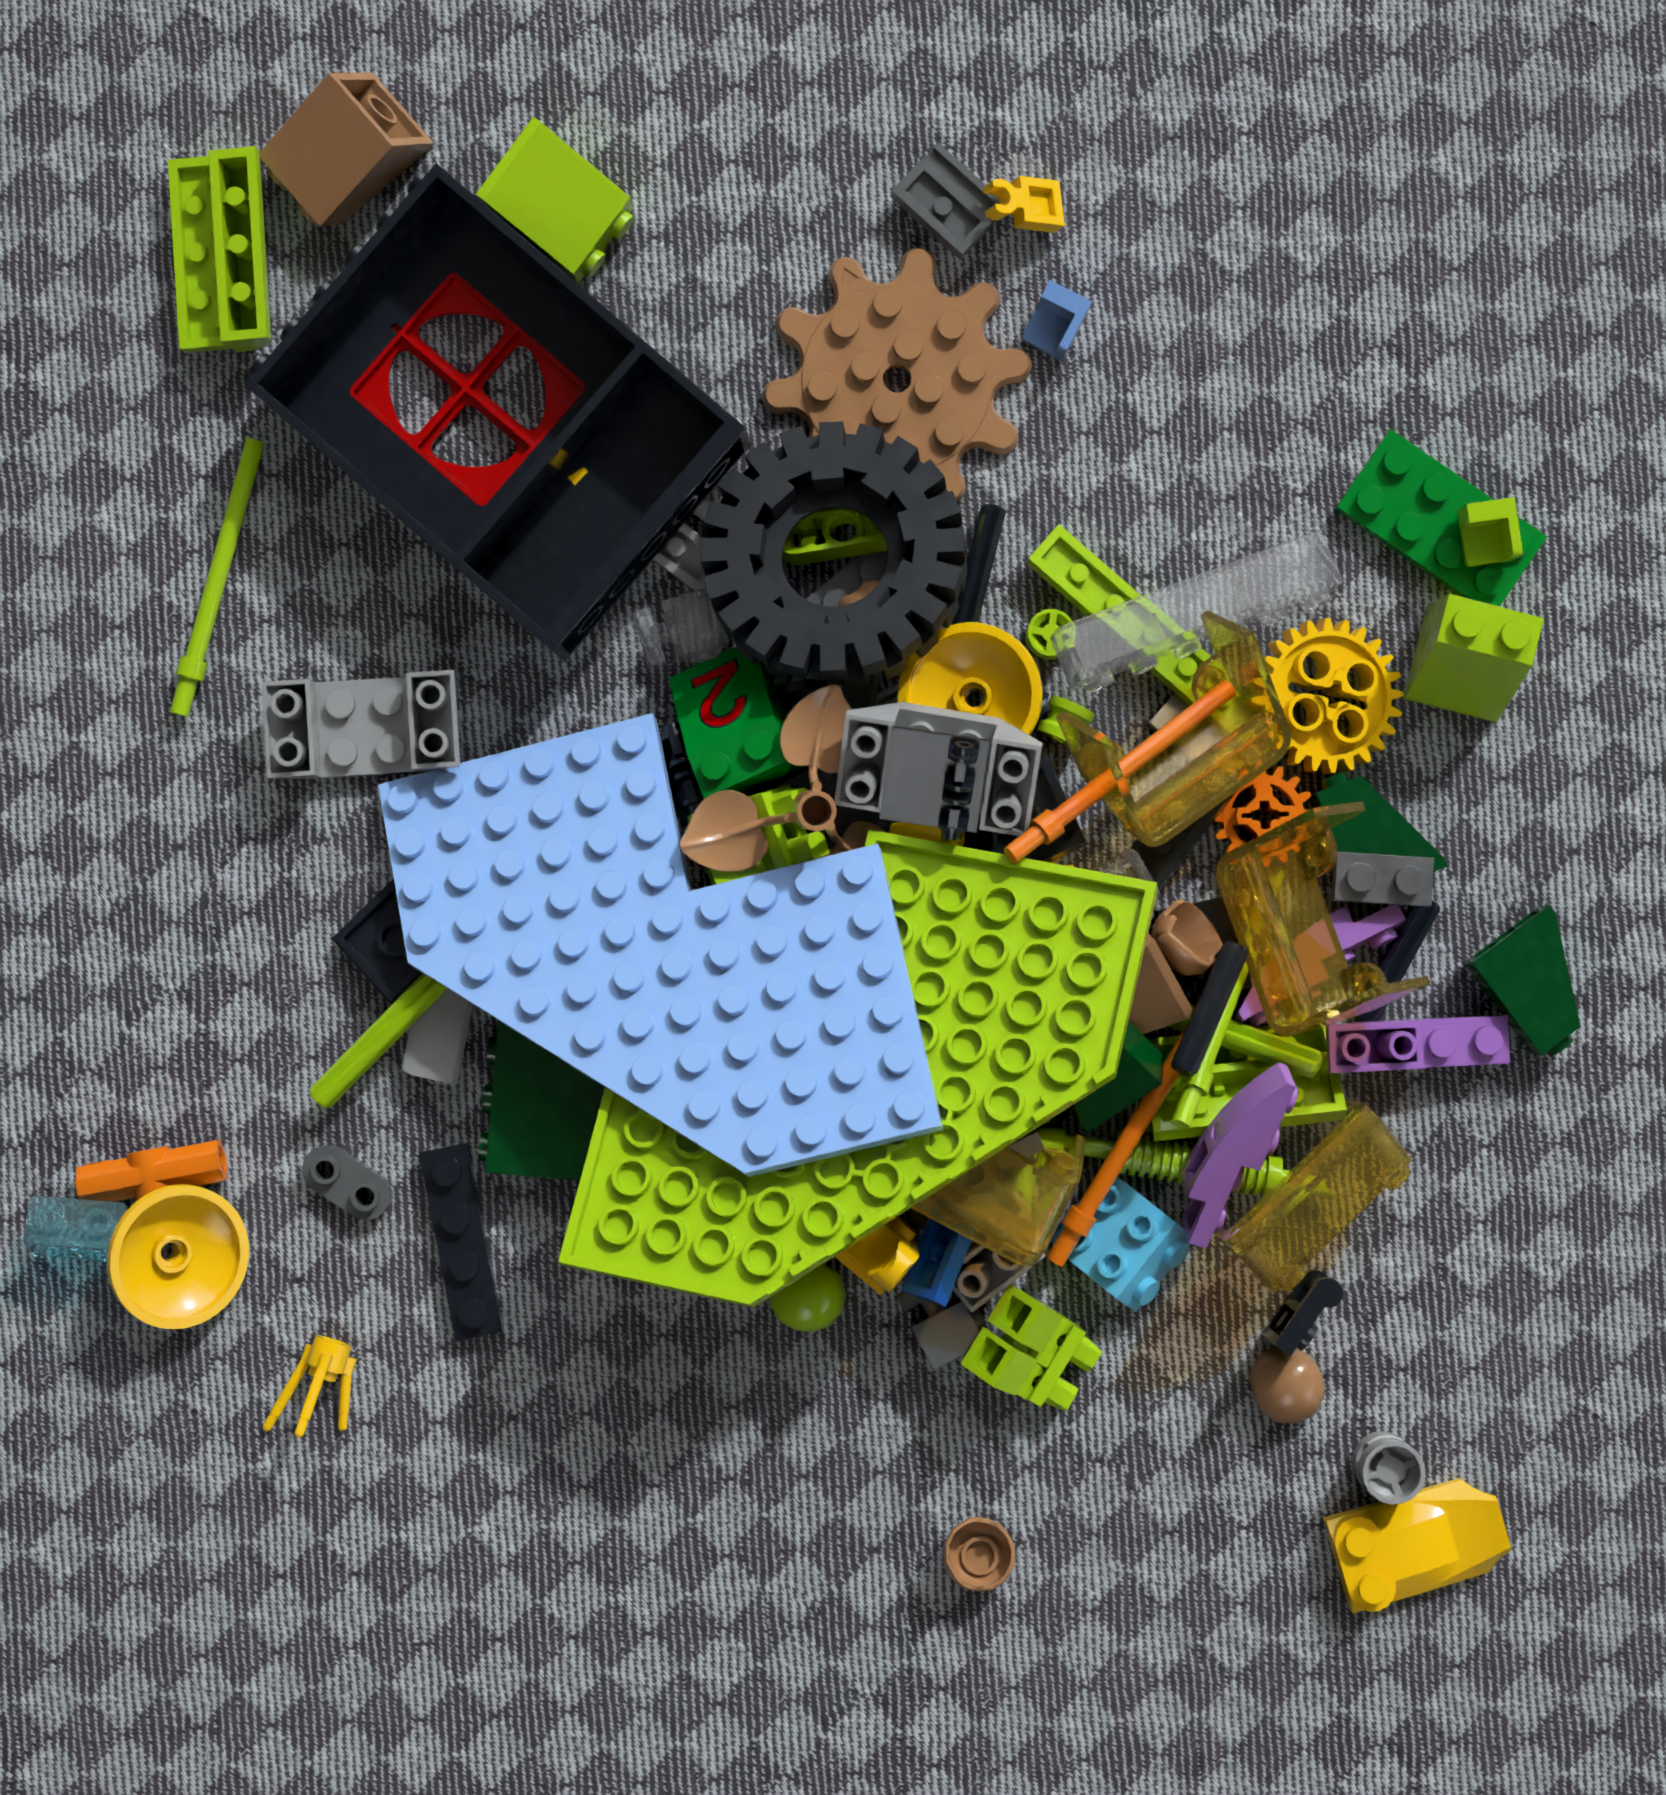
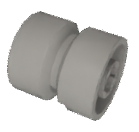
M1386 1431L1372 1432L1363 1437L1354 1448L1351 1458L1352 1471L1358 1482L1379 1501L1391 1505L1402 1504L1413 1499L1422 1489L1426 1477L1424 1462L1419 1453L1398 1435Z

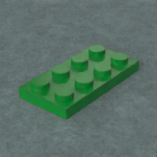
M1392 429L1383 437L1334 509L1460 597L1499 607L1548 537L1518 517L1523 549L1522 556L1513 561L1467 567L1464 562L1457 511L1466 504L1494 499Z

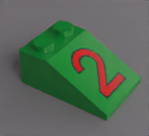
M734 647L668 678L686 753L704 799L715 792L723 790H734L749 796L807 769L806 766H796L788 763L782 755L779 737L786 715L765 664L760 660L754 665L737 647Z

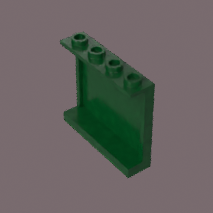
M498 1020L497 1037H489L487 1045L486 1063L487 1065L494 1066L493 1085L485 1084L483 1092L482 1112L490 1113L488 1133L481 1132L478 1161H486L485 1173L580 1181L605 1086L587 1077L557 1056L536 1045Z

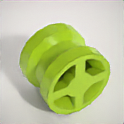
M1045 609L1037 613L1028 624L1025 633L1026 644L1029 650L1038 658L1044 660L1057 659L1063 656L1073 644L1075 626L1071 618L1063 611Z
M1052 695L1048 702L1050 712L1046 719L1039 722L1036 731L1058 743L1079 750L1083 743L1082 731L1086 725L1092 723L1095 714L1070 700Z

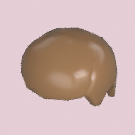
M1181 899L1176 900L1154 922L1152 938L1156 941L1170 969L1183 976L1203 974L1214 965L1216 961L1214 956L1220 951L1222 941L1213 924L1191 902Z
M1275 1346L1260 1354L1250 1371L1249 1380L1254 1400L1261 1412L1275 1422L1298 1424L1314 1416L1320 1409L1321 1401L1324 1400L1325 1395L1323 1375L1316 1361L1308 1353L1296 1348L1293 1354L1289 1356Z
M971 1517L952 1527L943 1543L942 1561L947 1574L956 1584L964 1589L978 1592L991 1591L1008 1579L1015 1566V1544L1001 1524L983 1517Z

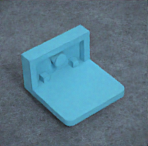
M1117 1177L1094 1215L1097 1221L1087 1237L1081 1236L1068 1260L1113 1297L1134 1312H1137L1141 1306L1148 1304L1154 1299L1159 1291L1160 1282L1168 1271L1183 1262L1189 1252L1190 1244L1183 1227ZM1064 1224L1053 1237L1052 1245H1054L1061 1231L1065 1227Z

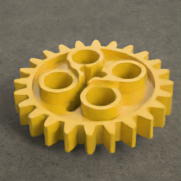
M1330 618L1318 620L1316 627L1309 620L1299 623V632L1294 628L1284 630L1282 634L1285 643L1275 640L1268 644L1274 657L1264 656L1258 658L1257 662L1266 670V673L1251 676V681L1262 687V693L1249 696V700L1261 703L1263 710L1254 714L1252 719L1255 721L1266 720L1268 726L1259 736L1261 739L1275 736L1277 741L1271 752L1277 754L1289 750L1287 764L1289 766L1297 765L1304 759V772H1315L1321 766L1323 774H1332L1336 772L1337 765L1342 772L1354 770V760L1359 764L1371 761L1368 749L1373 752L1385 749L1379 735H1395L1396 730L1387 723L1388 718L1402 716V712L1391 706L1393 699L1403 697L1404 692L1391 689L1390 683L1401 677L1400 672L1387 673L1385 666L1394 657L1392 654L1380 657L1376 654L1382 642L1380 639L1371 640L1367 643L1364 642L1367 630L1365 627L1354 629L1349 634L1350 625L1348 620L1337 622L1334 628ZM1306 656L1311 657L1316 665V674L1313 679L1309 678L1303 669V661ZM1350 668L1355 669L1360 677V685L1357 690L1352 689L1347 680ZM1292 683L1308 691L1325 689V694L1328 696L1362 701L1365 707L1362 710L1351 703L1343 701L1328 704V698L1324 696L1296 693L1290 691L1288 685ZM1296 702L1301 703L1306 711V720L1302 726L1293 717V707ZM1340 714L1345 715L1350 723V731L1346 737L1339 732L1337 727V720Z

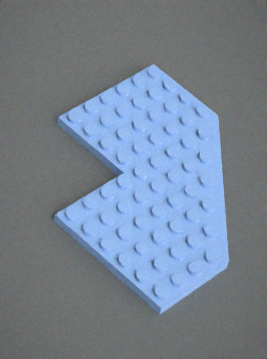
M653 713L462 762L461 767L432 770L378 784L408 963L413 968L450 989L453 993L480 1010L498 1019L536 1045L557 1056L563 1062L672 1128L678 1134L728 1163L742 1174L752 1177L943 1130L879 844L691 891L684 853L680 849L681 838L658 723Z

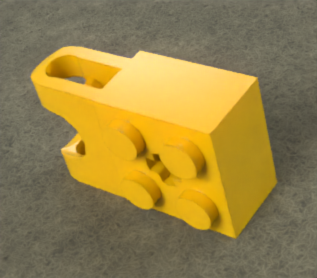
M897 1216L834 1257L879 1295L884 1291L889 1293L919 1258L917 1243L913 1239L917 1234L907 1221L901 1216Z

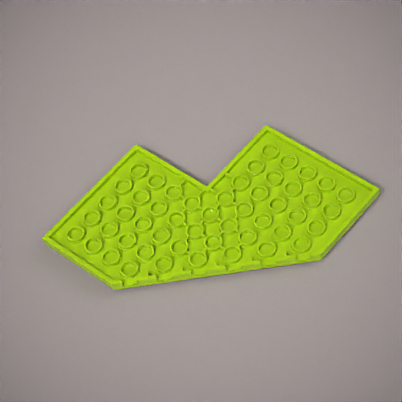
M869 829L865 847L879 844L882 851L943 1130L747 1177L728 1163L675 1132L672 1128L605 1087L558 1263L570 1268L754 1308L1116 1078L1157 896V882L1023 858L1014 864L1005 854Z

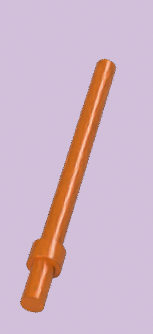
M1223 680L1053 811L1048 809L1043 811L1030 822L1031 828L1004 847V852L1008 859L1016 864L1042 843L1049 845L1065 832L1064 826L1236 695L1233 685L1229 681Z
M1186 1027L1163 1063L1162 1085L1143 1096L1077 1206L1072 1205L1062 1220L1065 1227L1046 1256L1053 1263L1063 1267L1081 1236L1087 1237L1097 1221L1094 1217L1096 1211L1180 1073L1171 1068V1062Z

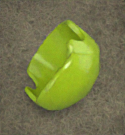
M822 1264L771 1296L769 1302L771 1309L774 1311V1316L781 1323L793 1330L815 1332L831 1326L842 1314L846 1291L838 1272Z

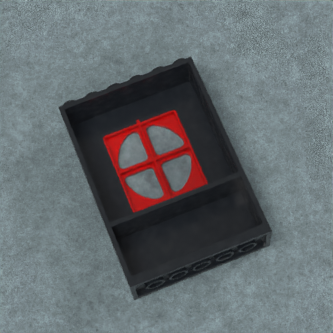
M436 163L429 172L423 170L412 180L407 189L409 195L397 209L391 207L383 213L375 227L377 232L365 245L362 243L358 244L351 250L344 261L345 269L333 282L331 280L326 281L318 288L312 298V307L302 318L296 317L286 325L280 335L282 340L270 355L267 353L263 354L254 362L248 372L250 378L244 385L565 662L648 567L655 556L667 545L668 541L673 538L681 526L686 523L725 478L731 468L744 456L752 444L744 425ZM446 315H474L500 324L503 327V335L472 372L462 374L421 340L419 330L425 323ZM518 347H526L532 352L540 367L545 384L546 404L544 416L538 427L533 430H527L484 393L486 382ZM402 351L412 353L451 387V395L422 430L416 434H410L405 431L396 415L390 394L392 363ZM474 407L516 443V451L509 459L490 466L469 467L456 465L437 458L432 453V446L464 408ZM585 467L588 472L574 485L568 477Z

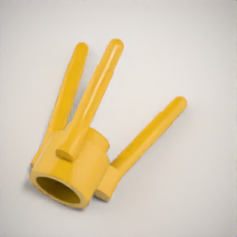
M321 1335L315 1336L313 1345L306 1343L302 1358L263 1424V1430L268 1432L272 1429L310 1366L308 1374L314 1377L294 1432L297 1438L303 1437L323 1381L336 1382L338 1374H341L338 1429L345 1431L348 1424L352 1373L357 1359L349 1357L352 1346Z

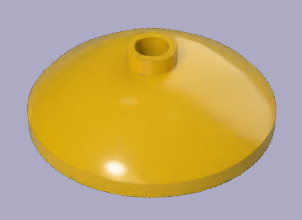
M977 622L953 624L949 628L944 627L937 630L939 642L923 658L914 652L907 659L908 669L901 672L899 679L898 702L997 717L1028 735H1031L1042 707L1043 691L1040 673L1028 650L1021 642L1004 630ZM979 689L984 696L983 702L977 707H972L968 702V696L973 690Z
M187 1184L170 1185L156 1189L136 1201L124 1213L113 1231L107 1252V1273L113 1293L120 1304L131 1315L151 1326L163 1329H184L201 1324L217 1315L229 1304L244 1280L249 1261L247 1231L235 1208L222 1196L211 1190ZM172 1243V1253L170 1256L162 1258V1248L166 1244Z

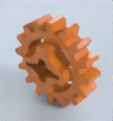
M1257 764L1255 766L1254 776H1250L1244 767L1237 770V779L1242 785L1215 819L1214 823H1220L1222 829L1213 835L1214 840L1226 838L1229 844L1224 854L1229 856L1236 851L1242 852L1240 864L1244 866L1252 861L1253 856L1257 857L1260 868H1267L1269 866L1271 855L1274 856L1279 864L1288 862L1285 850L1288 848L1295 853H1300L1303 847L1297 840L1298 836L1308 837L1313 833L1309 827L1303 825L1304 819L1315 816L1314 810L1304 809L1302 804L1311 797L1310 792L1298 794L1295 788L1300 778L1295 776L1284 781L1282 779L1283 767L1280 766L1276 767L1271 775H1266L1264 764ZM1248 786H1251L1249 800L1242 807L1232 808L1238 794ZM1272 787L1281 791L1288 799L1290 805L1283 806L1273 796ZM1260 803H1262L1264 811L1272 812V814H1281L1282 817L1265 822L1264 829H1261L1260 821L1252 820V818H1242L1241 815H1247L1252 811L1258 810ZM1283 824H1292L1287 836L1280 843L1273 846V842H1275L1274 833ZM1233 826H1241L1251 835V844L1253 846L1241 840L1234 831Z

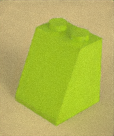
M532 117L475 194L481 202L577 284L585 275L591 278L598 271L606 257V254L602 251L613 237L619 240L627 232L634 220V216L630 214L634 209L631 197L535 117Z
M1452 594L1444 596L1426 607L1403 699L1497 722L1533 665L1544 618Z

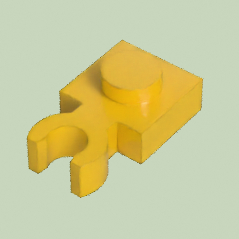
M1019 176L1012 182L1004 179H994L982 188L983 193L995 195L1000 204H995L985 211L986 217L991 220H1001L1007 215H1013L1014 226L1017 229L1055 233L1065 226L1060 182L1057 180Z

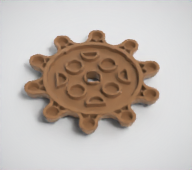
M924 248L908 250L902 257L897 276L892 281L884 284L869 280L861 265L853 258H838L831 264L828 272L829 283L834 290L835 296L833 305L828 311L823 314L813 315L802 309L791 307L782 310L776 318L775 328L778 336L798 351L800 364L792 376L775 379L764 387L762 391L764 407L775 415L797 414L801 416L809 426V437L819 435V422L843 421L846 434L856 435L861 423L883 429L885 442L890 444L894 442L897 436H900L918 448L919 458L923 464L931 459L945 476L947 491H953L958 503L963 498L966 489L965 481L959 468L960 459L964 453L970 449L981 448L995 455H1007L1016 448L1019 440L1016 427L997 414L994 408V397L1001 387L1017 384L1028 378L1032 362L1030 356L1025 351L1019 348L998 349L990 345L985 338V324L999 308V292L990 283L980 282L972 285L965 293L959 296L950 297L942 294L934 283L936 261L934 256ZM890 368H901L910 374L911 383L905 391L899 393L892 392L884 385L883 377Z

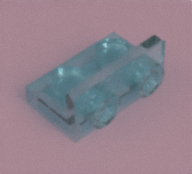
M32 1196L29 1202L23 1243L37 1257L107 1262V1252L111 1236L128 1208L124 1203Z

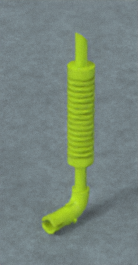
M1038 1128L1035 1131L1038 1132L1045 1150L1034 1154L1035 1160L1028 1166L1019 1170L1008 1171L1006 1180L1017 1193L1020 1192V1197L1026 1203L1030 1213L1032 1210L1031 1203L1037 1170L1042 1171L1044 1156L1054 1155L1062 1157L1063 1152L1106 1159L1122 1130H1116L1113 1141L1067 1134L1066 1128ZM1145 1134L1143 1139L1139 1140L1119 1174H1125L1126 1170H1128V1175L1134 1176L1135 1172H1138V1177H1144L1145 1173H1147V1178L1153 1179L1154 1175H1156L1157 1180L1161 1181L1166 1176L1167 1182H1172L1173 1178H1175V1182L1181 1184L1182 1178L1180 1174L1197 1143L1192 1142L1189 1147L1188 1141H1182L1181 1145H1179V1141L1173 1139L1171 1143H1169V1140H1163L1162 1142L1153 1141V1139L1150 1140V1135ZM1272 1155L1266 1156L1260 1171L1244 1167L1242 1182L1238 1190L1234 1192L1239 1193L1241 1189L1242 1194L1247 1195L1251 1190L1252 1196H1258L1260 1192L1261 1197L1277 1199L1280 1188L1334 1197L1318 1175L1284 1170L1283 1158Z

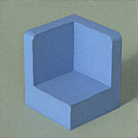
M1049 280L1041 295L1039 304L1023 333V342L1063 362L1089 312L1092 301Z

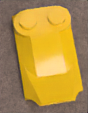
M1461 1478L1423 1488L1413 1499L1402 1504L1391 1505L1378 1501L1323 1517L1349 1610L1353 1614L1364 1610L1369 1612L1380 1611L1388 1607L1391 1602L1488 1573L1504 1555L1511 1551V1544L1496 1496L1473 1488Z

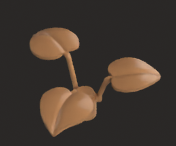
M829 685L808 694L792 708L782 724L779 740L784 759L796 766L809 765L810 790L803 791L794 798L791 812L757 819V807L751 798L745 794L734 790L715 792L706 797L695 809L687 829L680 840V849L687 857L702 866L719 871L735 872L748 869L757 864L766 855L768 850L766 836L760 828L794 821L804 829L812 831L826 830L831 841L836 844L829 848V854L826 856L865 847L869 829L885 832L873 823L856 821L847 827L841 838L833 823L837 813L836 804L831 796L821 791L822 784L819 782L817 770L819 768L828 773L838 772L845 715L847 710H852L839 686Z

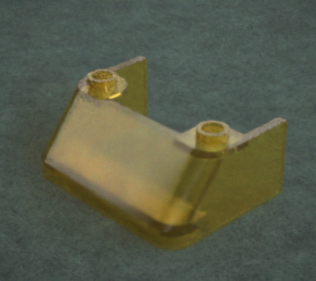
M1209 610L1200 616L1215 654L1204 661L1195 671L1191 684L1192 693L1195 701H1197L1220 682L1227 680L1235 688L1236 695L1126 780L1118 763V760L1124 757L1125 753L1117 742L1064 711L1056 716L1081 777L1087 784L1095 781L1100 786L1104 794L1101 798L1102 802L1132 837L1150 847L1163 845L1284 757L1291 743L1290 727L1254 632Z
M1363 801L1312 808L1224 854L1217 864L1216 879L1239 945L1244 946L1248 950L1246 964L1267 1022L1278 1035L1288 1037L1309 1032L1376 1010L1431 985L1428 976L1388 983L1384 973L1377 965L1363 962L1349 967L1316 878L1328 873L1334 867L1337 860V844L1331 828L1366 811Z
M1345 1098L1348 1116L1228 1231L1222 1228L1217 1233L1213 1232L1216 1239L1271 1293L1276 1292L1280 1288L1285 1293L1292 1290L1305 1277L1306 1272L1302 1269L1385 1188L1391 1192L1410 1176L1411 1171L1407 1166L1411 1162L1412 1157L1366 1103Z
M1077 1134L1066 1151L1061 1149H1042L1034 1161L1006 1147L911 1208L1018 1265L1025 1267L1034 1266L1046 1251L1080 1181L1086 1138Z

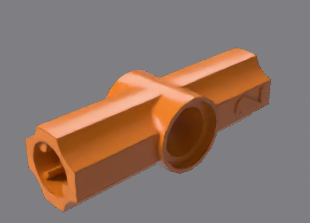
M221 1139L172 1149L169 1146L128 1153L126 1158L105 1160L76 1167L75 1184L83 1208L135 1198V1201H138L146 1194L165 1186L178 1184L203 1186L227 1180L228 1162Z

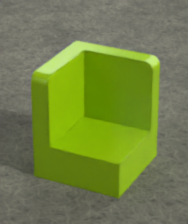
M1515 497L1470 503L1457 511L1464 562L1467 567L1513 561L1523 555Z

